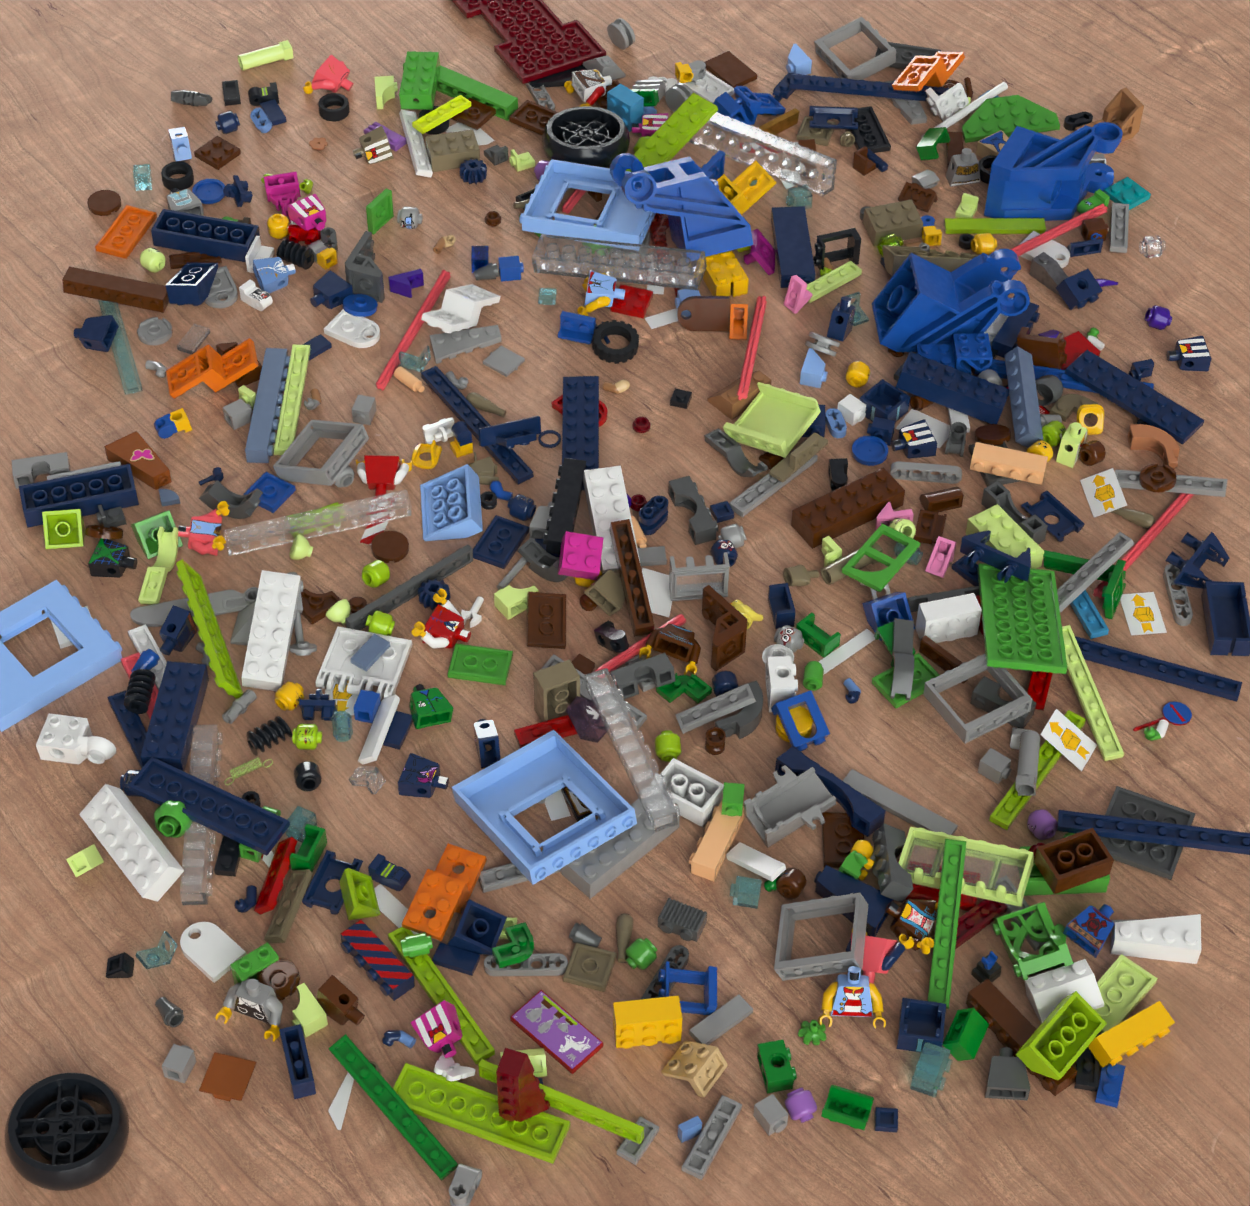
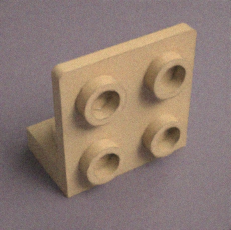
M684 1041L662 1070V1074L689 1081L697 1096L704 1098L728 1064L718 1047Z

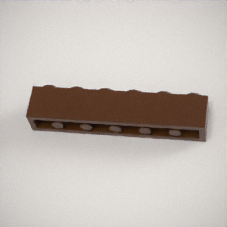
M70 266L62 279L63 293L164 313L169 303L166 286Z
M630 519L611 522L609 531L634 637L650 634L654 630L655 625Z
M986 979L968 992L967 1007L975 1008L989 1023L988 1028L996 1034L999 1042L1011 1048L1013 1056L1017 1057L1016 1053L1037 1029L989 979ZM1026 1066L1028 1072L1031 1075H1035L1040 1080L1044 1089L1050 1091L1054 1096L1073 1084L1077 1075V1070L1071 1066L1060 1080H1055L1033 1072Z

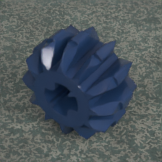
M470 158L469 161L464 160V163L460 165L459 171L461 179L465 183L469 182V185L472 183L477 184V182L482 183L487 176L486 164L483 163V160L478 161L477 158L475 160Z
M436 578L434 581L428 579L427 583L422 582L418 590L420 604H423L425 608L430 607L432 610L438 605H442L441 602L437 603L433 600V595L435 593L438 594L439 589H444L447 593L445 599L450 600L448 584H445L444 580L438 582Z

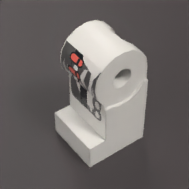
M248 280L239 287L241 300L254 309L263 311L273 303L270 294L256 287L255 282L252 280Z

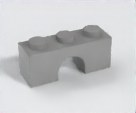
M67 452L11 460L16 489L19 486L34 483L35 478L41 474L54 475L71 471Z

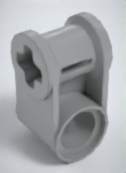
M464 1164L457 1166L449 1187L451 1206L470 1205L474 1193L480 1184L482 1170Z

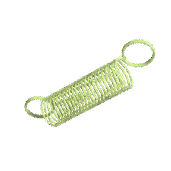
M255 758L241 766H237V769L231 774L232 777L225 780L226 782L228 779L233 778V781L225 785L232 784L235 777L239 778L245 775L246 772L250 773L251 770H256L261 762L260 758Z

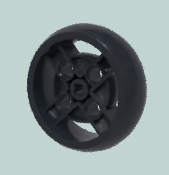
M590 106L569 108L555 114L547 122L542 136L543 149L549 160L553 159L603 168H610L612 160L616 156L627 153L630 143L627 126L617 114L603 108Z
M61 1073L47 1077L28 1088L18 1098L9 1113L5 1127V1147L9 1160L22 1177L44 1189L68 1191L88 1186L105 1176L122 1156L129 1135L127 1109L118 1093L110 1085L97 1077L84 1073ZM82 1099L97 1102L105 1107L110 1114L98 1115L91 1105ZM101 1144V1146L97 1150H95L97 1145ZM23 1148H36L45 1159L52 1162V1165L34 1160L24 1152Z

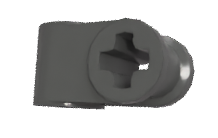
M956 422L951 425L945 454L953 453L963 457L967 427L964 423Z

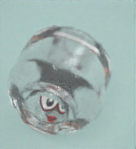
M1159 235L1144 237L1139 244L1140 253L1146 258L1160 257L1163 254V250H1166L1165 240H1162Z

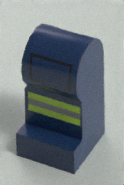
M379 853L368 866L369 876H371L372 880L396 891H401L411 878L410 873L406 869L387 861L385 856Z

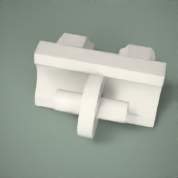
M452 417L444 418L437 423L424 425L422 429L425 443L432 444L433 440L436 442H446L448 438L453 437L454 434L451 429L454 425V419Z

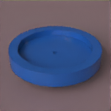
M204 179L193 186L192 192L203 204H213L225 197L223 193L225 185L217 179Z
M352 294L343 300L344 311L353 316L366 317L373 315L377 311V301L368 295Z
M863 436L853 443L852 456L863 465H879L887 459L888 446L878 437Z

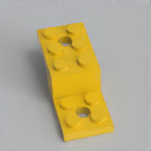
M754 161L732 182L725 174L717 179L719 190L741 215L777 184L757 161ZM757 180L754 186H750L752 181Z

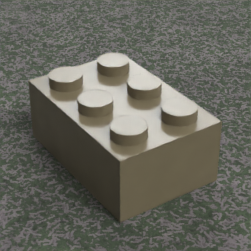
M473 129L425 136L426 150L432 172L460 168L464 160L469 161L470 158L472 160L477 158L480 161V149Z
M912 199L865 208L862 223L873 246L921 237L923 221Z
M570 659L533 673L534 710L541 722L569 714L572 716L580 714V675Z

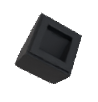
M125 952L108 958L106 978L132 977L134 958Z

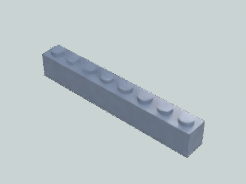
M266 348L245 448L246 459L249 463H269L270 456H273L274 447L272 444L276 440L275 430L278 429V417H280L281 412L280 404L283 401L282 393L285 390V379H287V368L290 362L287 349Z

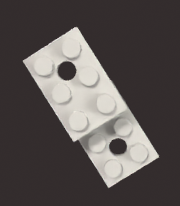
M473 284L446 289L441 309L423 313L421 320L426 321L429 326L442 328V331L445 333L469 329L470 327L477 326L481 308L499 303L501 296Z

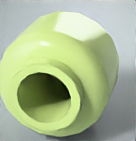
M147 248L140 255L141 265L150 272H159L165 266L166 259L164 254L155 248Z
M897 518L889 525V527L912 539L915 536V525L908 519Z

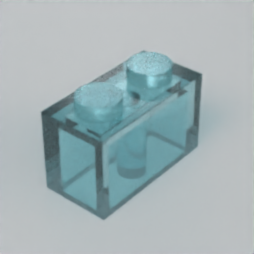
M925 1042L912 1077L910 1089L936 1098L938 1090L943 1091L946 1078L943 1077L944 1073H949L953 1060L949 1059L951 1050Z

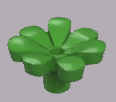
M812 1020L810 1023L803 1021L801 1024L802 1029L798 1031V1036L804 1037L803 1043L806 1045L811 1041L813 1045H819L820 1040L825 1041L827 1038L824 1033L826 1030L825 1025H819L816 1020Z

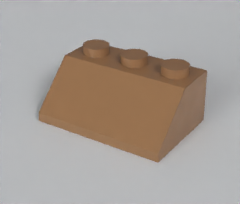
M761 371L752 372L747 399H738L737 393L740 377L707 398V401L731 420L736 418L746 410L760 392L757 385L758 382L771 385V379Z

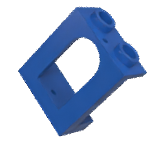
M811 690L775 703L771 708L773 715L778 714L791 747L800 752L808 748L807 745L812 743L817 746L826 742L825 738L830 735ZM804 704L807 705L816 726V734L812 738H804L799 734L790 714V709Z
M666 961L663 969L659 970L658 981L662 982V989H659L658 998L669 997V983L671 982L704 985V1003L680 1001L681 1012L700 1015H711L715 1012L717 1008V967L709 966L706 972L669 968L670 962Z

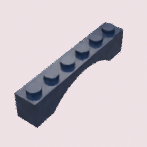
M791 747L776 758L775 771L777 770L780 776L785 774L781 768L784 765L796 776L813 767L824 786L832 796H835L836 801L846 811L850 818L851 826L866 837L870 836L884 823L886 810L794 747Z

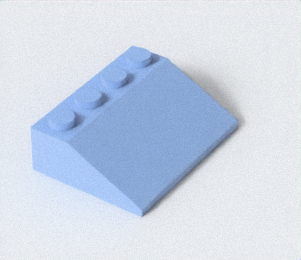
M468 464L420 485L424 541L468 538L483 531L479 476Z

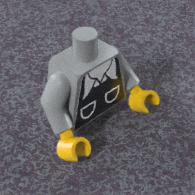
M249 978L242 981V983H237L230 987L223 1002L224 1007L217 1013L216 1020L223 1015L226 1018L224 1022L226 1024L232 1016L230 1008H233V1011L271 1024V1027L264 1033L266 1040L271 1034L273 1035V1042L279 1038L280 1028L278 1025L281 1022L283 1005L277 999L273 988L258 982L256 979Z

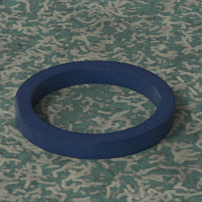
M546 430L540 433L538 441L543 447L554 448L560 444L561 436L554 430ZM551 433L558 437V441L549 445L543 443L541 437Z

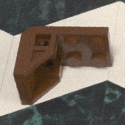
M708 585L703 588L702 615L715 625L711 667L718 671L745 653L747 618Z

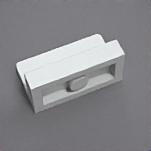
M257 235L245 256L247 272L254 273L253 260L272 258L275 253L274 248L261 246L260 236Z

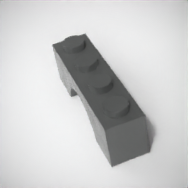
M690 476L669 481L668 494L674 506L685 507L695 514L689 519L688 529L694 544L698 545L716 540L718 524L716 521H713L710 509L706 508L703 496L699 495L696 483L692 482Z
M999 481L984 488L981 504L986 509L998 504L1037 544L1045 541L1048 525L1036 515L1031 517L1022 515L1015 507L1010 491Z
M883 823L874 832L872 837L880 894L903 903L913 890L911 874L904 870L896 860L901 854L906 841L905 831Z

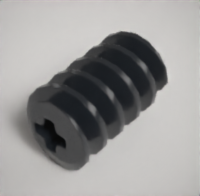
M285 238L277 249V257L305 270L309 269L314 263V255L311 248L301 246L299 243L295 244L294 241H290L288 238Z
M138 669L131 673L124 699V706L128 711L135 714H144L148 711L154 681L156 680L153 672L146 669Z
M277 716L274 721L269 720L267 724H261L260 728H254L253 732L248 731L246 737L251 751L257 756L258 748L261 752H265L264 745L270 749L272 748L271 741L278 745L279 737L282 741H286L285 734L291 738L292 732L288 724L281 717Z

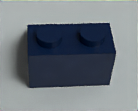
M469 899L460 910L447 945L476 954L492 955V948L497 945L507 917Z

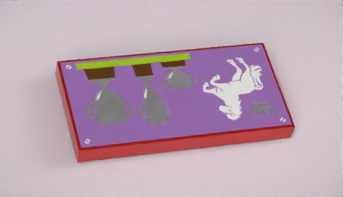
M542 990L510 1016V1021L541 1048H544L549 1055L571 1074L575 1073L603 1047V1042Z

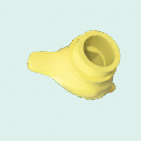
M734 600L730 603L747 618V629L751 627L753 621L763 620V615L757 614L740 600Z

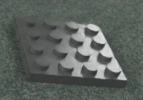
M1116 786L1105 815L1192 826L1196 813ZM1099 836L1114 860L1172 880L1183 847Z

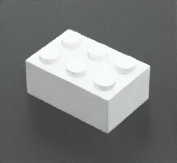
M974 593L920 603L915 629L920 641L925 635L935 643L972 637L978 634L982 609Z
M675 758L670 761L651 785V790L677 810L680 816L702 828L712 816L715 806H719L723 799L724 784Z

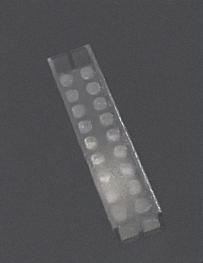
M718 112L689 140V143L717 153L719 150L723 151L726 158L748 167L754 161H757L769 175L822 197L834 190L836 159Z

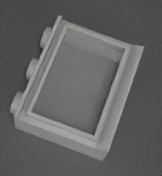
M723 553V564L714 565L713 557L707 555L705 557L706 566H695L693 557H687L686 567L676 568L674 556L670 557L669 590L671 601L702 599L703 588L708 585L722 597H728L730 568L728 553Z

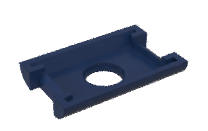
M810 106L809 116H813V121H810L809 128L858 130V122H854V118H857L858 108ZM829 119H837L840 123L831 125L827 121Z
M1049 491L1041 493L1040 501L1030 505L1026 502L1021 505V508L1030 516L1036 515L1048 525L1047 531L1059 542L1064 541V536L1073 531L1078 533L1085 525ZM1048 515H1053L1058 518L1059 522L1057 524H1049L1045 522L1044 518Z
M327 850L302 899L303 904L309 908H312L313 905L329 909L331 914L337 915L344 903L341 889L336 892H329L325 888L326 883L332 879L340 881L344 870L347 868L359 872L363 860L354 858L351 864L337 860L336 853Z

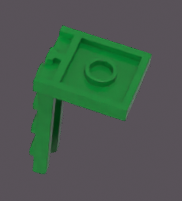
M1044 550L1043 554L1044 568L1073 575L1090 560ZM1118 559L1116 565L1112 564L1097 578V580L1108 582V585L1104 586L1102 591V597H1104L1102 609L1105 610V618L1113 619L1125 590L1126 583H1124L1126 571H1123L1126 561Z

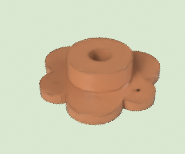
M323 137L314 138L309 142V146L314 150H323L328 145Z

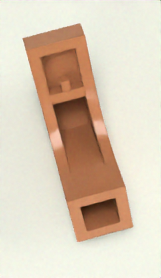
M1130 424L1127 435L1130 450L1154 452L1161 458L1163 464L1170 466L1174 470L1178 467L1180 448L1170 434L1154 426Z

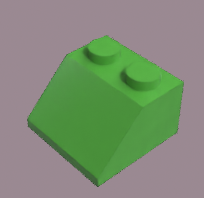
M170 510L131 524L137 542L147 559L158 556L157 533L159 527H164V532H172L173 528L176 527ZM178 537V547H181L183 543L181 538Z

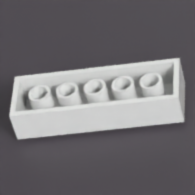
M621 466L584 470L583 483L593 535L604 537L600 570L602 574L609 569L614 572L618 570L609 531L611 522L630 519L636 544Z
M262 570L242 672L243 687L277 691L283 685L301 587V576Z
M105 784L79 814L142 898L158 902L184 872V869L120 788Z

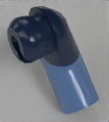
M848 678L843 683L849 691L845 698L848 703L854 704L858 702L861 690L851 678Z
M388 1030L382 1038V1043L387 1046H392L394 1041H399L412 1048L416 1043L414 1037L402 1030Z

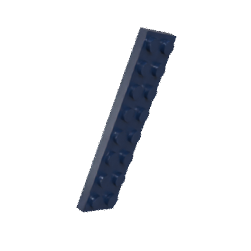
M1086 350L1066 368L1065 374L1149 425L1164 430L1182 445L1204 424V419L1089 350Z
M599 376L563 377L562 465L564 458L586 461V470L599 468Z
M154 757L148 760L128 785L129 791L159 805L168 800L183 802L186 809L183 808L182 812L190 820L266 856L290 826L289 820Z

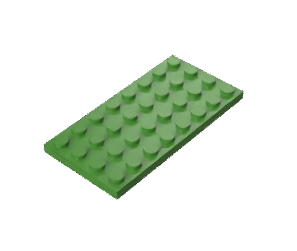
M979 563L977 571L986 665L995 668L1066 674L1067 661L1055 572L1051 570L1030 569L1028 582L1012 575L1008 582L1004 583L1005 577L1000 581L997 578V574L1001 570L988 564Z

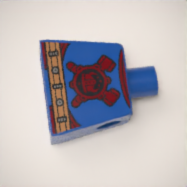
M1103 904L1099 910L1090 905L1066 925L1063 934L1096 958L1114 926V922L1109 919L1114 911L1106 904Z

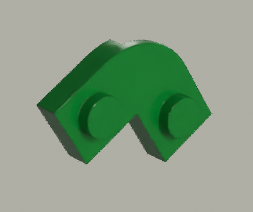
M676 673L675 682L656 687V692L669 703L683 693L687 694L696 703H700L712 693V688L694 674H691V676H678Z
M526 922L506 927L505 933L510 943L492 948V954L499 969L523 962L532 955L534 939Z

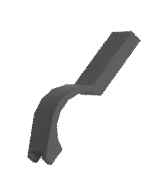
M718 428L704 435L705 442L727 459L731 468L741 477H754L768 470L767 465L762 461L758 463V466L750 463L745 457L741 445Z
M895 618L893 621L892 656L894 657V672L890 688V698L893 699L895 693L906 695L907 701L911 699L914 677V621Z

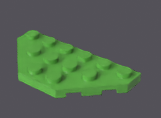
M1019 95L986 99L962 126V135L965 143L982 140L1000 130L1010 137L1016 126L1038 133L1060 130V123L1056 113Z

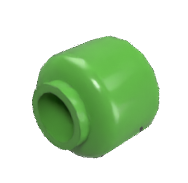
M638 938L626 949L625 952L628 957L626 962L633 969L637 967L640 970H645L656 960V951L658 950L647 938L644 940Z

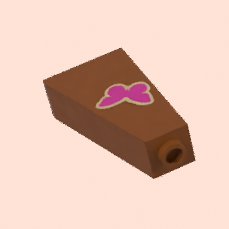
M137 431L104 446L108 461L111 463L120 461L121 465L130 464L132 475L153 489L157 490L172 482L168 467Z

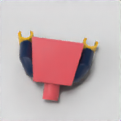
M853 929L851 939L845 949L846 952L851 951ZM866 932L862 975L869 977V983L874 984L875 973L887 974L905 949H910L914 946L912 936L907 940L906 935L901 934L899 936L900 943H897V940L868 936Z

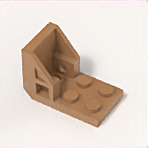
M1127 87L1123 88L1105 107L1101 120L1085 125L1093 127L1100 122L1113 123L1122 129L1121 142L1132 139L1139 132L1144 105ZM1085 125L1075 127V131L1084 127Z

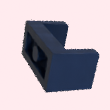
M788 583L769 585L768 603L775 629L782 628L785 625L794 627L796 611Z

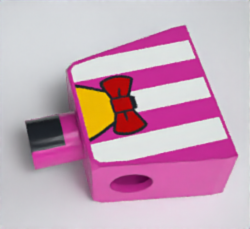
M668 113L643 115L642 123H632V133H641V137H651L668 119Z
M316 194L287 205L289 219L305 231L313 228L322 230L325 227L326 211Z
M444 1000L411 1022V1025L429 1050L436 1053L443 1052L445 1058H450L457 1053L454 1043L460 1040L463 1035L456 1008L453 1004Z

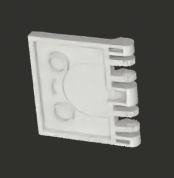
M337 626L317 676L316 687L324 689L327 684V689L332 690L335 678L341 679L338 685L339 692H344L347 685V693L359 695L360 690H364V685L367 684L365 687L366 691H372L373 685L379 686L376 693H380V699H382L383 695L384 698L393 696L411 651L412 640L376 634L389 641L390 647L366 672L352 664L350 659L376 633Z

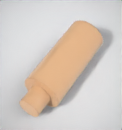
M400 366L395 370L394 377L412 391H419L420 393L424 391L425 387L422 386V381L405 368Z
M631 516L637 547L646 548L647 539L636 517Z

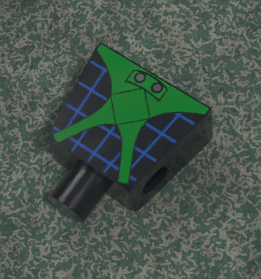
M100 538L88 566L91 576L120 578L126 568L136 569L138 561L137 558L130 557L129 549L126 545Z

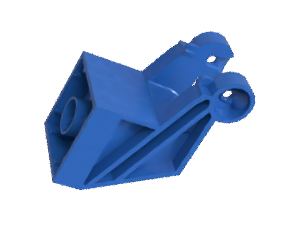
M1100 122L1093 127L1085 125L1059 140L1016 126L992 163L984 216L990 218H1044L1045 221L1072 219L1077 211L1078 204L1084 200L1088 192L1095 193L1099 189L1104 192V189L1113 185L1114 170L1110 166L1103 163L1089 164L1096 152L1104 154L1114 153L1122 140V129L1113 123Z
M622 153L612 160L610 165L612 179L617 185L622 187L626 198L631 203H634L637 209L642 208L645 212L650 211L668 215L672 241L688 261L753 245L750 224L719 190L718 181L709 179L690 156L648 167H643L640 160L630 153ZM630 169L631 173L625 175V171Z
M998 249L990 255L982 253L954 271L949 272L910 253L872 302L879 343L896 352H916L917 344H952L953 334L984 333L1000 313L1006 316L1022 314L1028 308L1030 298L1025 284L1021 281L1011 280L1017 271L1021 270L1017 254L1010 249ZM1003 267L1008 268L1006 271H1001ZM1010 293L1015 294L1012 298L1008 297Z

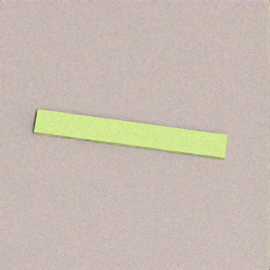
M292 345L274 455H283L296 438L311 350L310 345Z
M1062 626L1067 673L1103 760L1108 761L1122 758L1124 756L1123 749L1071 626Z

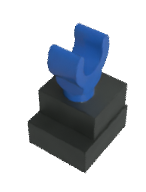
M990 951L989 955L983 956L981 961L977 963L971 975L980 983L986 979H989L992 983L1001 975V966L996 962L998 956Z

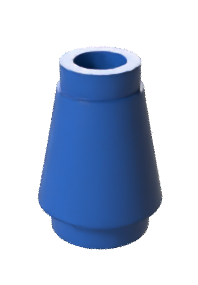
M147 649L142 652L131 671L133 672L138 669L151 670L158 664L160 658L153 650Z

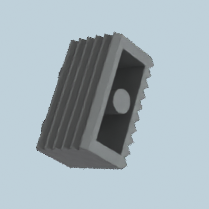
M668 898L658 917V927L663 932L680 935L685 941L693 940L697 942L707 923L706 911L703 912L698 908L695 909L690 905L680 903L671 898Z

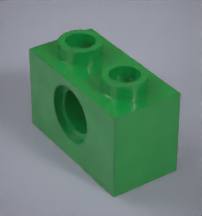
M784 1040L758 1044L757 1059L767 1094L793 1089L794 1080H797L795 1067L790 1065L791 1052L789 1047H785Z

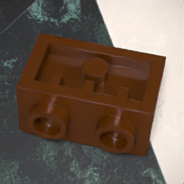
M909 182L905 183L898 197L899 202L912 199L915 207L925 212H929L933 202L936 203L938 200L934 190L930 188L925 189L917 183L911 184Z

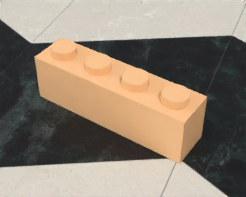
M976 442L970 470L1042 485L1048 457Z
M722 800L719 806H715L712 813L713 819L707 822L704 830L705 835L699 838L696 853L693 852L691 854L689 864H691L692 874L715 881L726 858V854L729 852L745 816L744 806L742 816L721 815Z

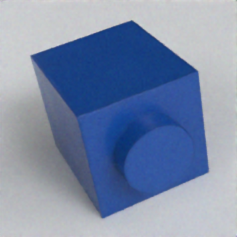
M519 256L498 257L501 282L521 280V273L524 272L523 262L519 261Z
M360 690L354 705L355 720L373 724L381 703L380 693Z

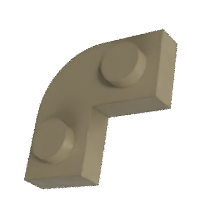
M1066 394L1057 400L1050 409L1049 414H1059L1062 421L1066 422L1072 412L1077 413L1081 405L1098 403L1078 394ZM1088 413L1085 417L1090 418L1093 413Z

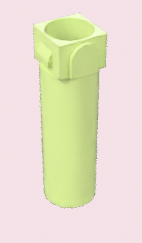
M286 40L274 46L238 55V62L243 71L283 59L286 61L293 59V49L289 41Z

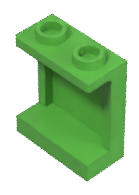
M268 942L230 964L234 984L242 983V981L248 978L257 979L258 972L279 960L278 954Z

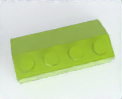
M1075 991L1061 1000L1016 1055L1031 1071L1060 1080L1107 1023Z

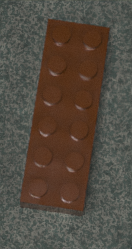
M883 467L792 510L791 526L813 549L821 545L822 539L828 535L834 539L876 519L888 502L891 503L893 510L903 506L905 490Z

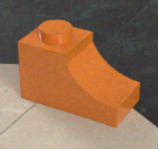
M748 304L730 305L729 339L747 340Z

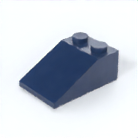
M186 263L165 285L170 304H177L179 306L185 304L201 305L210 293L219 267L218 263Z

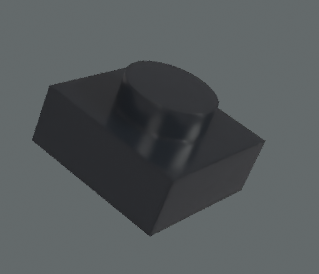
M675 388L670 399V406L687 409L692 398V392Z

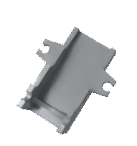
M784 765L781 767L782 771L785 772L783 776L778 775L777 770L773 772L777 784L763 793L762 791L756 793L752 800L748 798L744 801L745 816L767 848L805 824L812 830L816 829V824L813 823V820L818 819L822 825L825 823L822 813L836 805L835 796L830 794L816 775L813 767L796 776Z

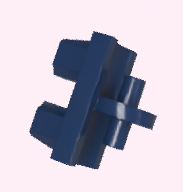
M233 175V184H227L223 189V193L226 197L234 198L237 207H242L243 202H251L253 194L251 191H248L247 181H240L238 175Z
M317 688L316 694H309V700L299 699V706L304 720H314L315 711H321L322 720L332 721L334 712L338 711L336 701L329 700V694H322L321 688Z

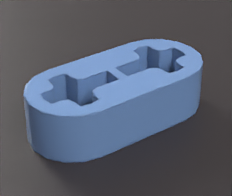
M255 108L250 114L252 121L261 133L269 132L272 128V122L261 108Z
M835 408L828 409L825 413V419L830 434L834 438H843L846 436L847 425L840 410Z

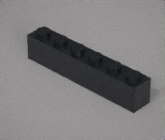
M564 458L563 465H559L558 476H560V479H556L555 489H557V492H553L552 503H554V506H550L549 512L551 520H547L546 530L548 533L544 534L543 544L546 545V553L560 554L562 537L565 532H574L584 484V470H586V461Z

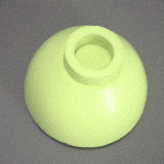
M296 535L291 546L290 559L300 560L306 556H311L313 547L310 546L308 540L303 535Z
M342 599L335 603L326 612V617L333 622H341L342 625L346 624V618L349 617L351 612L348 600Z

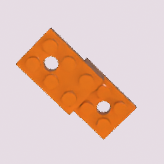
M937 52L934 56L916 55L895 80L892 87L894 90L915 92L922 90L924 86L942 87L964 60L965 55L963 52Z
M249 338L222 356L208 344L166 370L170 396L175 399L202 381L216 393L258 367L254 342Z
M448 843L435 871L427 869L403 919L402 927L417 933L425 932L426 936L442 941L454 913H460L461 908L469 900L487 861L486 856ZM459 865L465 868L462 873H455L453 871ZM428 910L436 912L432 918H426L424 915Z

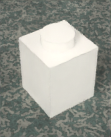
M849 394L838 402L837 409L840 410L844 420L850 425L854 426L865 418L866 404L853 395Z

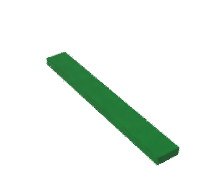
M346 1034L328 1048L441 1181L457 1168L458 1163Z

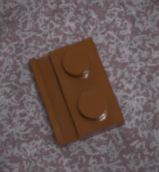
M920 509L914 540L931 545L936 543L938 536H943L947 514L943 516L938 515L939 513Z

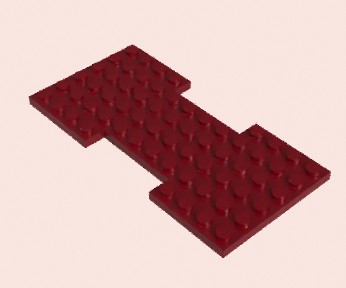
M451 0L466 18H473L481 14L501 37L504 43L495 45L494 51L522 84L583 65L585 61L606 56V51L578 20L563 24L543 0Z

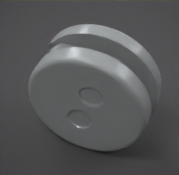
M618 18L608 25V35L613 44L618 48L624 50L635 42L634 31L624 19Z
M677 83L666 91V103L675 112L693 92L687 85Z
M814 332L809 333V336L814 338L815 342L806 341V346L822 353L836 356L837 352L831 350L830 347L831 345L839 347L840 342Z

